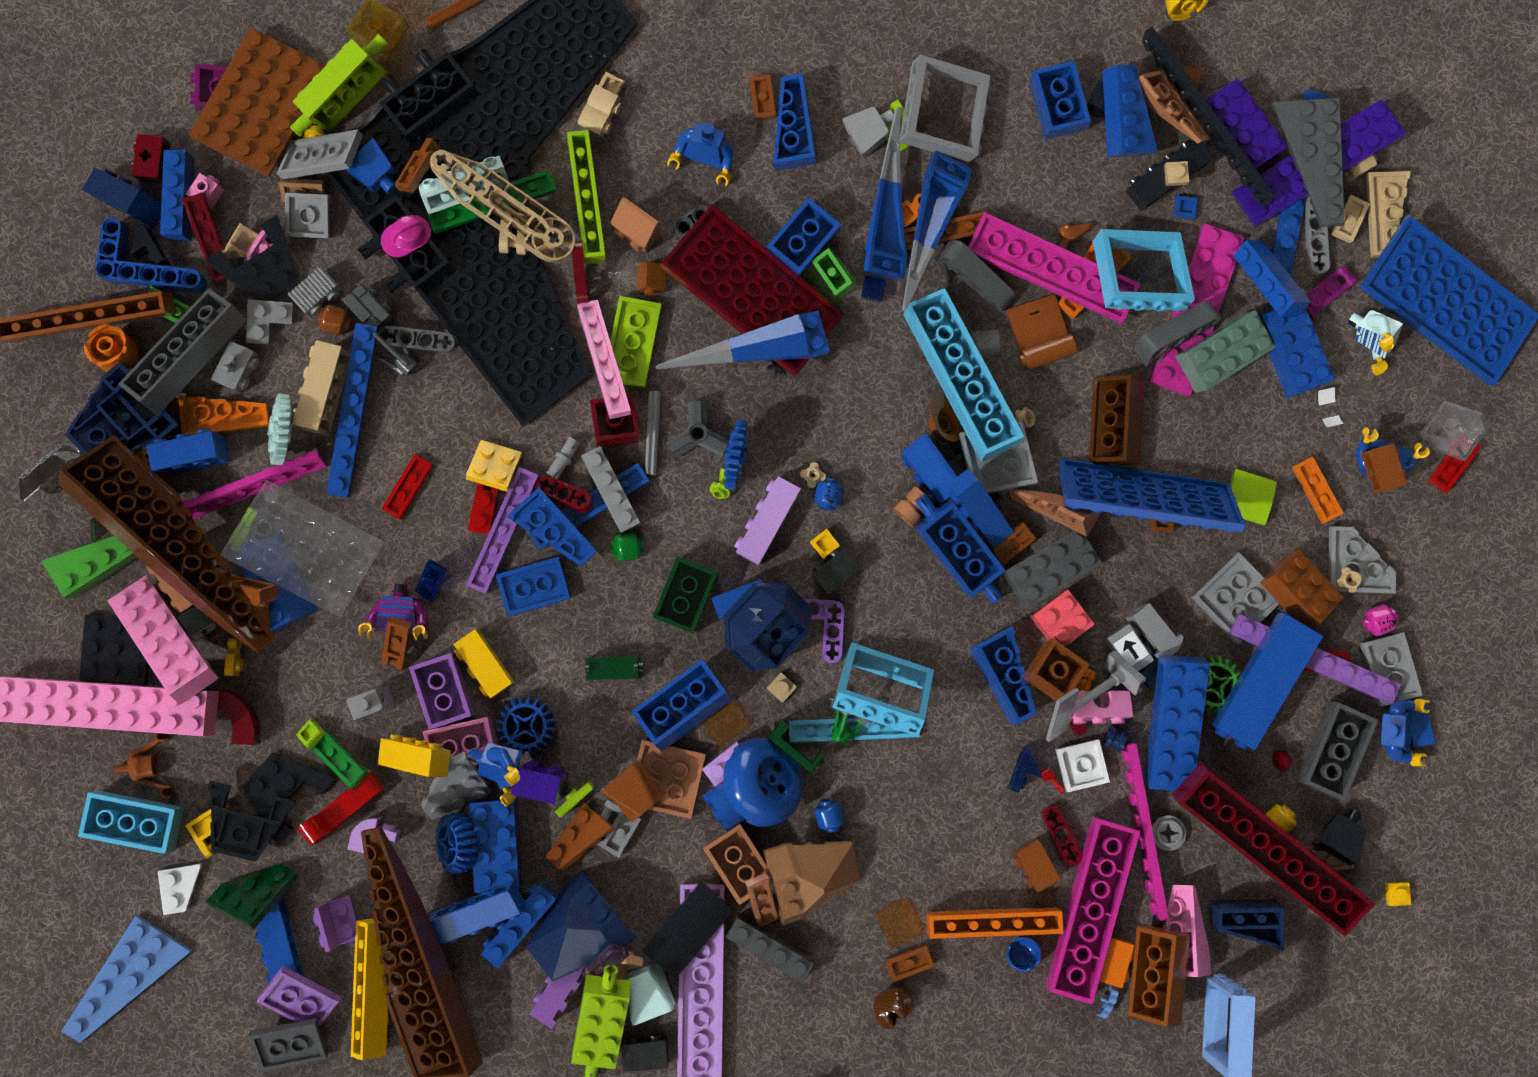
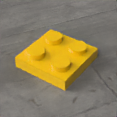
M481 440L466 473V480L508 492L520 463L522 452Z

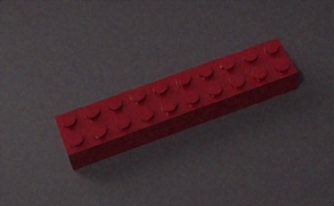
M1200 762L1172 793L1178 804L1343 936L1346 937L1375 905L1364 892L1204 763Z

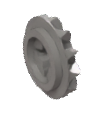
M1170 815L1158 817L1155 823L1152 824L1154 841L1160 849L1172 851L1178 849L1184 843L1186 828L1177 817ZM1167 824L1170 830L1177 832L1171 834L1169 839L1165 835L1160 834V832L1166 831Z

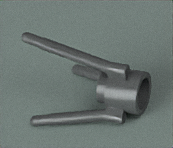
M376 332L373 333V336L397 358L395 361L397 366L374 355L376 361L396 371L400 376L403 374L409 376L417 368V358L411 354L408 348H402L406 355H400Z

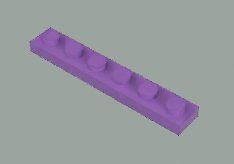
M518 467L466 586L484 594L488 593L518 526L517 523L506 516L532 494L536 481L540 477L539 475Z

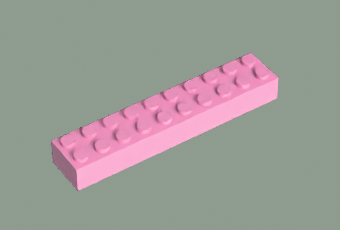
M0 677V722L212 736L215 735L219 691L201 690L179 705L167 693L164 687L25 677Z

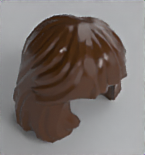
M892 987L879 993L873 1004L878 1024L884 1028L893 1029L897 1024V1016L905 1018L912 1012V995L901 987Z

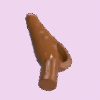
M1086 223L1072 226L1064 224L1061 226L1058 232L1062 238L1059 247L1067 250L1070 242L1076 241L1092 227V224Z

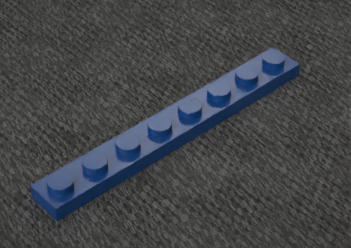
M355 324L326 494L350 497L377 339L373 336V333L376 332L378 334L379 327Z

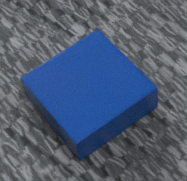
M1176 195L1173 217L1194 220L1196 218L1198 197Z

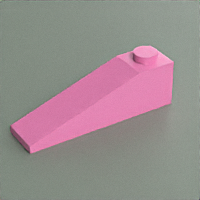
M1173 885L1167 908L1169 919H1167L1166 925H1163V928L1190 934L1186 976L1211 975L1210 951L1195 885Z

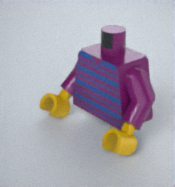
M394 584L393 596H382L375 603L364 623L359 625V635L361 636L364 631H368L367 636L371 638L373 636L372 628H374V631H386L387 621L392 616L412 623L411 632L415 640H417L418 635L423 633L424 639H427L428 614L422 603L417 601V598L406 597L407 584Z

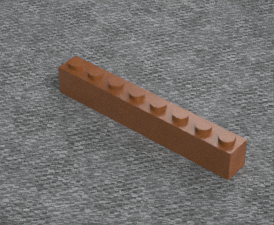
M157 291L1 318L0 342L13 343L94 329L103 324L117 325L175 315L173 296L170 292Z

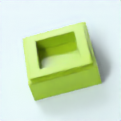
M310 718L296 736L306 748L312 750L326 733L315 720Z

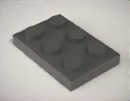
M316 1018L251 1030L248 1035L261 1072L325 1060L328 1056V1051Z

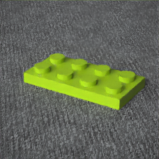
M619 296L610 342L623 384L646 388L662 308L661 303Z

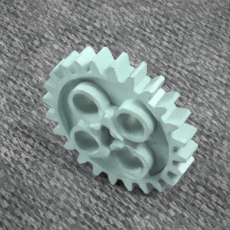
M286 394L277 395L267 432L269 437L268 452H270V463L274 465H283L291 439L293 426L291 424L292 407L290 405V396Z

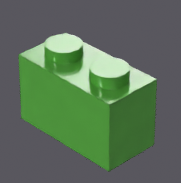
M830 248L812 260V263L835 296L843 298L859 286L836 252Z

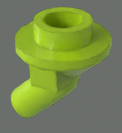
M720 468L719 482H713L709 489L713 496L718 499L728 498L731 490L725 489V468Z

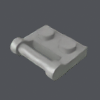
M607 799L604 804L606 807L601 816L608 821L613 811L618 813L619 815L612 825L616 830L611 834L607 833L605 839L601 838V842L597 845L619 858L642 818L639 817L631 822L614 801Z

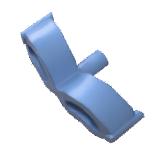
M1110 985L1107 998L1100 997V1000L1105 1003L1096 1013L1097 1016L1106 1019L1110 1015L1117 1001L1118 987Z

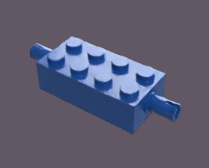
M926 494L919 496L921 499L917 498L914 503L924 513L925 519L917 524L914 529L965 595L972 598L983 590L991 603H996L998 601L997 598L1001 599L1003 594L992 581L1006 570L954 502L946 501L939 508H935Z

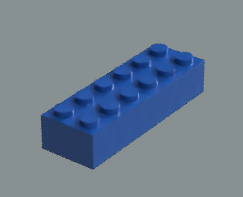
M1159 654L1144 782L1149 789L1175 791L1197 766L1210 664L1202 657Z

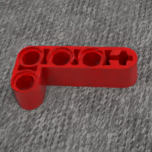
M369 772L355 790L347 789L321 812L310 817L297 829L310 846L318 844L326 838V835H330L343 824V821H347L360 810V807H364L385 788L375 775Z

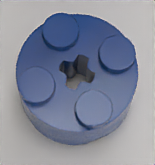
M724 781L703 795L707 804L713 809L714 816L726 831L745 820L730 805L725 793Z

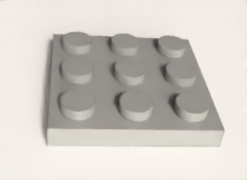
M1023 420L1017 421L1024 435L1021 444L983 462L977 456L966 433L961 432L958 435L966 469L980 481L988 494L1038 483Z
M1236 552L1191 596L1236 644H1239L1242 640L1229 635V632L1237 614L1261 623L1279 605L1274 597L1261 585L1260 582L1264 577L1239 552Z

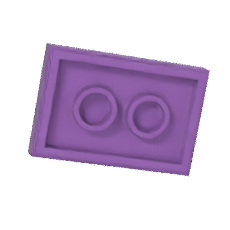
M282 966L260 994L257 1003L294 1022L316 1018L320 1027L339 1003L341 996Z

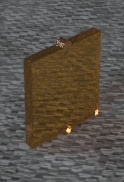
M732 700L701 722L707 730V735L713 738L719 748L750 725L742 715L741 708H737Z
M907 897L894 904L889 903L888 907L875 913L891 948L904 942L909 943L910 939L924 933Z

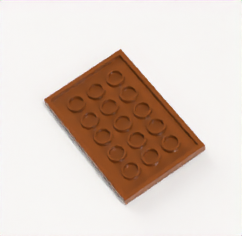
M250 27L189 133L190 138L270 178L295 133L290 126L303 114L292 101L326 65Z

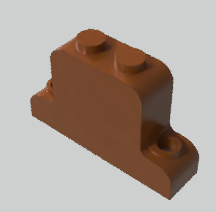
M230 574L233 580H236L240 585V591L245 599L248 598L250 600L252 608L256 614L260 615L270 630L269 605L271 601H275L278 598V585Z

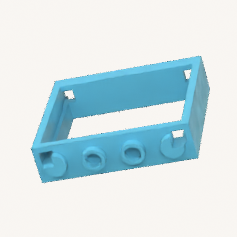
M1101 229L1094 238L1093 245L1105 308H1116L1118 310L1135 309L1137 311L1144 309L1155 311L1175 310L1178 312L1179 310L1185 311L1195 300L1181 232ZM1111 249L1169 251L1178 293L1119 291Z
M851 642L844 661L833 708L918 736L926 717L934 669ZM852 666L922 689L918 713L846 690Z

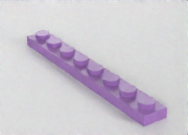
M1237 614L1229 635L1258 647L1269 627ZM1316 648L1305 666L1309 670L1387 704L1394 703L1401 685Z

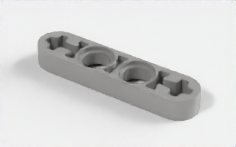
M1308 196L1304 206L1307 265L1311 274L1319 276L1328 271L1330 267L1328 227L1314 229L1311 226V220L1317 218L1315 214H1310L1314 210L1310 203L1311 199ZM1314 239L1321 241V250L1313 248L1312 241ZM1323 253V255L1319 257V264H1323V267L1319 270V268L1317 266H1314V264L1318 262V254Z

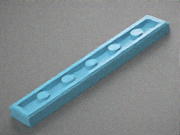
M847 718L846 724L852 727L851 731L861 718ZM835 719L789 721V743L834 741L832 740L834 733L832 729ZM866 719L856 733L854 740L920 737V733L918 736Z

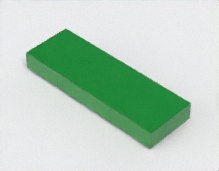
M324 730L326 734L312 750L350 789L355 790L368 775V772L328 731Z

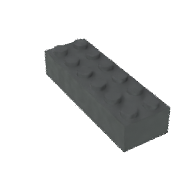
M208 288L118 385L158 416L220 348L227 343L233 334L241 328L247 319L232 304Z

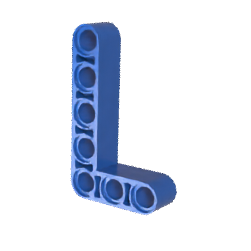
M113 217L103 221L95 267L96 273L100 278L115 284L142 287L152 286L160 289L196 293L204 291L207 287L206 277L194 269L125 262L129 235L128 227ZM118 226V231L113 234V229ZM115 247V252L110 255V250ZM112 268L111 274L107 276L108 269ZM134 270L133 275L128 278V273ZM155 272L154 278L149 280L150 274ZM176 275V280L170 283L171 277ZM198 277L197 283L191 285L192 279Z

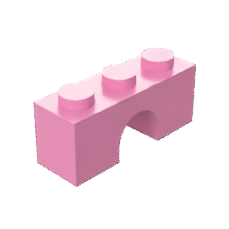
M1079 691L1077 699L1089 691ZM1109 691L1100 695V707L1092 700L1073 712L1070 721H1073V724H1085L1087 721H1092L1093 724L1106 723V720H1111L1112 724L1125 723V719L1133 717L1130 691Z

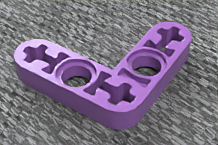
M804 599L808 604L816 603L819 607V612L816 615H812L811 619L824 620L822 647L824 660L828 663L838 662L842 656L844 606L835 600ZM833 604H836L837 608L841 610L840 613L836 614V620H841L840 624L835 622L827 623V618L832 620V613L828 612V609L832 608ZM830 626H836L840 633L838 637L830 638L827 635V629ZM826 640L831 642L839 641V646L834 645V650L838 652V656H835L834 660H830V656L826 655V651H830L831 644L826 645Z

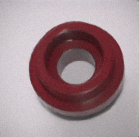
M1277 750L1272 754V764L1276 769L1285 772L1292 766V758L1285 750Z

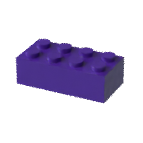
M1238 78L1206 99L1256 170L1288 147Z

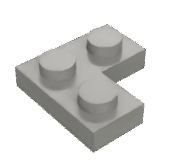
M248 299L246 343L269 344L270 323H293V303Z

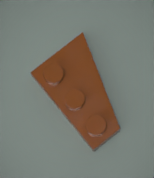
M583 803L545 857L559 870L564 871L581 858L588 848L592 845L596 846L601 842L600 839L607 833L611 834L616 828L591 806Z

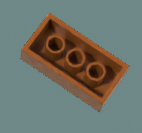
M1154 925L1137 926L1128 1016L1165 1027L1181 1025L1190 934Z

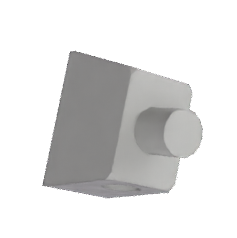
M870 107L842 119L846 131L863 159L889 138L890 134L886 126L890 125L893 121L894 114L891 110L879 115L875 107Z
M389 686L375 688L346 700L354 721H359L396 706Z

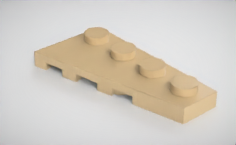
M1411 171L1369 172L1366 174L1367 202L1370 203L1368 207L1371 258H1378L1399 227L1400 219L1403 216L1404 209L1402 208L1404 198L1407 195L1408 188L1406 187Z

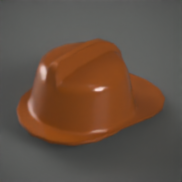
M935 393L930 401L928 427L935 437L954 442L959 440L958 435L963 432V427L945 393Z

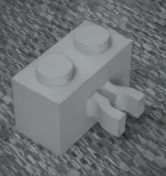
M229 341L211 380L241 393L242 390L248 387L250 383L249 376L252 370H255L259 364V354Z

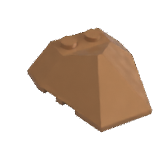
M851 841L825 842L824 844L806 842L804 845L783 843L763 850L768 870L773 878L779 903L777 909L782 926L804 919L860 881L854 847Z

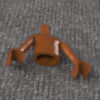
M155 733L153 740L129 754L127 764L114 766V773H128L133 783L159 790L162 798L169 799L175 797V795L169 796L167 789L174 787V785L164 786L152 780L143 779L157 776L158 764L155 754H141L146 753L158 743L169 740V738L163 739L161 733Z

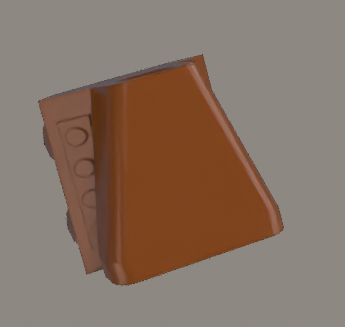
M638 760L602 790L603 794L613 800L631 822L639 818L666 794Z

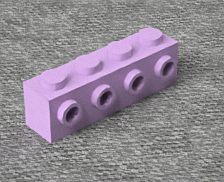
M779 476L776 480L771 479L766 488V491L769 492L767 497L760 499L755 508L758 510L755 518L750 517L745 526L748 529L744 537L740 536L734 546L737 548L736 554L759 566L801 488Z

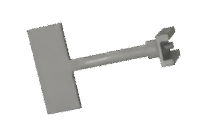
M1115 650L1108 654L1104 666L1111 673L1109 679L1077 699L1079 689L1075 688L1056 701L1046 740L1050 742L1068 730L1073 712L1082 708L1114 685L1118 686L1122 683L1136 696L1142 692L1140 685L1146 681V678Z

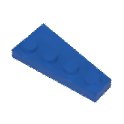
M539 487L506 516L581 567L597 553L596 549Z

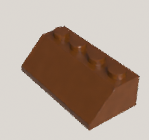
M1134 375L1094 378L1089 462L1118 465L1140 464L1145 379Z

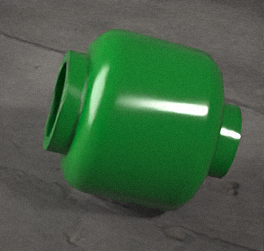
M634 532L617 534L614 540L610 542L612 556L620 562L636 560L640 556V551L644 550L642 538H638Z

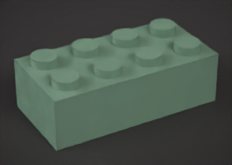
M1256 310L1239 315L1179 352L1175 357L1196 393L1209 390L1270 352L1275 346Z

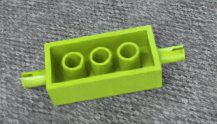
M377 34L366 47H361L353 39L346 43L339 53L328 61L322 71L314 76L306 88L300 91L292 101L303 114L290 128L301 137L306 129L314 123L330 133L387 73L376 61L375 57L388 45V42L381 35Z
M610 965L604 967L603 977L586 974L571 1064L586 1066L584 1077H590L591 1073L592 1077H598L599 1067L616 1069L630 999L631 981L616 979L619 970L614 965L611 973L609 972Z

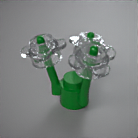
M836 694L834 695V699L829 698V700H831V707H833ZM836 709L832 740L848 745L850 739H855L856 733L862 725L868 728L871 722L873 724L876 722L854 716L858 723L851 731L852 727L846 724L848 715L852 714ZM841 712H842V713H844V714H843L842 721L840 722V716H841Z

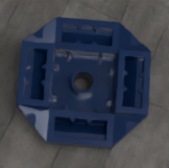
M786 582L753 583L724 614L725 648L753 673L766 669H776L810 634L811 616L814 609Z

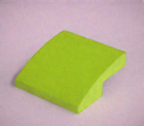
M1235 469L1230 486L1243 519L1265 525L1273 503L1277 482Z

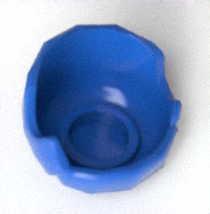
M1018 937L1008 946L1006 959L1010 967L1016 971L1029 972L1040 963L1041 949L1032 938Z

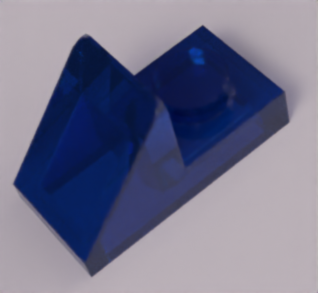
M429 559L414 592L433 603L437 599L443 584L452 574L440 564Z
M1021 748L1007 788L1019 793L1020 789L1023 790L1026 785V773L1042 778L1030 750Z

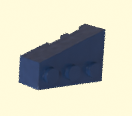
M94 167L82 190L154 229L161 217L162 204L147 195V189L136 183L132 186V182L120 176L117 179V175L110 170L105 169L101 171Z
M1276 899L1210 900V922L1218 931L1243 939L1247 938L1259 944H1266L1284 951L1285 908Z

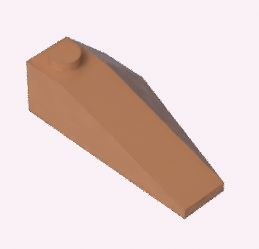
M1163 70L1142 74L1139 77L1145 104L1149 109L1198 144L1210 139Z
M1018 488L1009 490L1011 499L1086 537L1100 516V513L1089 509L1081 508L1076 510L1065 506L1063 495Z

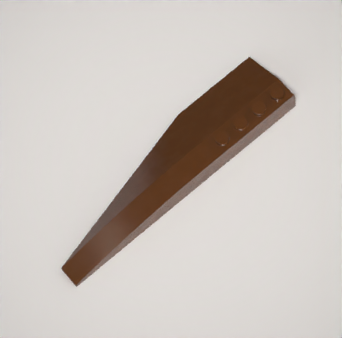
M114 435L59 470L58 485L150 569L205 615L257 653L274 640L275 637L260 615L256 614L248 598L245 599L240 591V585L236 580H233L229 574V569L211 542H208L204 537L201 527L196 525L192 519V514L182 504L180 496Z
M382 827L363 830L361 837L364 857L369 864L367 877L371 880L372 884L370 897L371 901H374L375 904L373 917L377 944L381 947L382 954L379 956L380 964L384 965L385 975L382 976L383 984L387 985L388 991L385 995L386 1003L413 1076L470 1077L483 1063L431 921L404 865Z

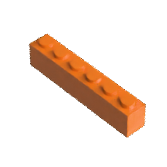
M1058 907L926 912L927 935L930 939L1063 934L1062 910Z

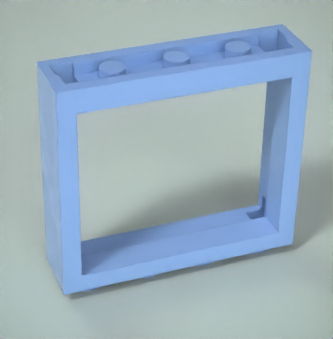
M1218 973L1214 974L1213 977L1206 976L1202 1057L1224 1077H1252L1255 996L1249 993L1248 989L1242 988L1240 984L1235 983L1233 979L1227 978V975ZM1229 998H1230V999H1231V1003H1230L1229 1045H1228V1052H1227V1051H1226V1043H1227L1228 1001H1229Z

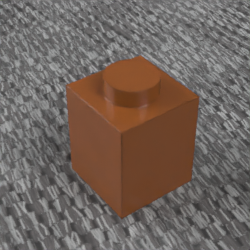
M647 261L638 265L636 291L644 292L646 296H657V293L665 291L666 271L660 267L659 263Z

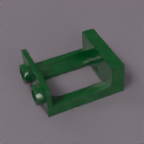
M781 720L769 734V739L809 772L812 769L817 771L824 762L822 759L824 754L819 751L812 761L808 760L782 738V735L790 726L784 720Z

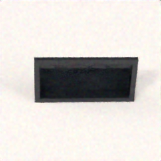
M701 880L645 945L642 952L665 971L677 978L734 911V908Z

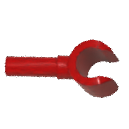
M1044 768L1039 771L1044 783L1051 780L1061 794L1066 791L1057 781L1052 770Z

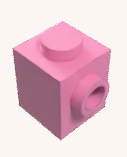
M199 173L186 195L189 197L204 192L212 210L224 189L219 185L220 181L209 174L206 177Z

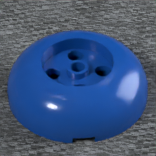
M753 738L740 743L733 749L734 752L730 759L726 761L724 768V788L730 805L736 813H740L747 819L746 822L754 826L769 827L782 823L795 812L802 797L803 776L799 763L769 738ZM758 767L761 768L760 774H757Z

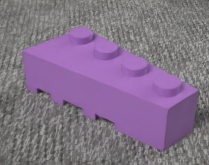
M592 963L555 981H552L548 976L545 980L548 985L544 991L540 989L533 999V1002L536 1004L529 1015L552 1029L584 976L589 971Z

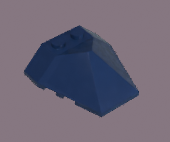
M120 362L102 376L99 386L93 394L91 393L88 403L78 413L65 435L82 454L90 451L113 435L133 452L146 447V445L153 444L154 440L165 438L179 425L166 409L156 416L118 385L130 372Z
M581 871L563 887L558 898L554 901L526 945V948L550 979L555 981L578 971L584 966L599 962L600 959L609 955L619 953L636 937L604 900L583 871Z

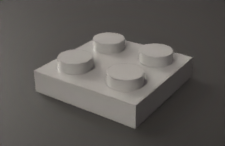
M285 193V236L331 238L330 195Z

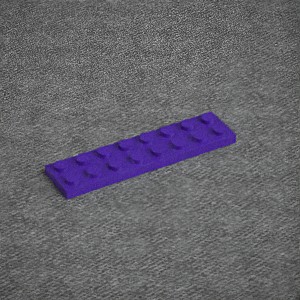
M1382 99L1341 124L1343 174L1405 136V130ZM1292 155L1259 174L1276 197L1266 208L1263 209L1261 205H1258L1253 200L1252 192L1248 187L1246 188L1242 185L1232 191V196L1255 228L1309 195L1304 188L1303 179L1296 168Z

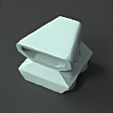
M653 963L627 974V980L631 981L628 1005L632 1025L640 1024L671 1012L674 1009L675 1001L664 971L658 964Z

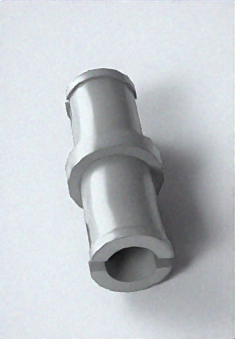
M568 437L561 451L556 453V459L546 474L559 479L567 464L570 465L572 462L570 459L581 444L576 442L575 439Z

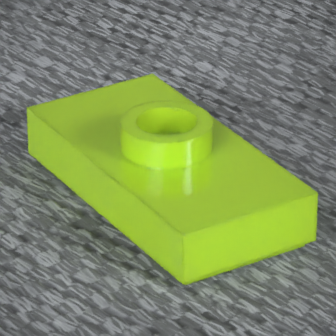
M589 781L578 791L574 788L565 796L567 801L555 811L559 818L563 817L595 788L593 783Z

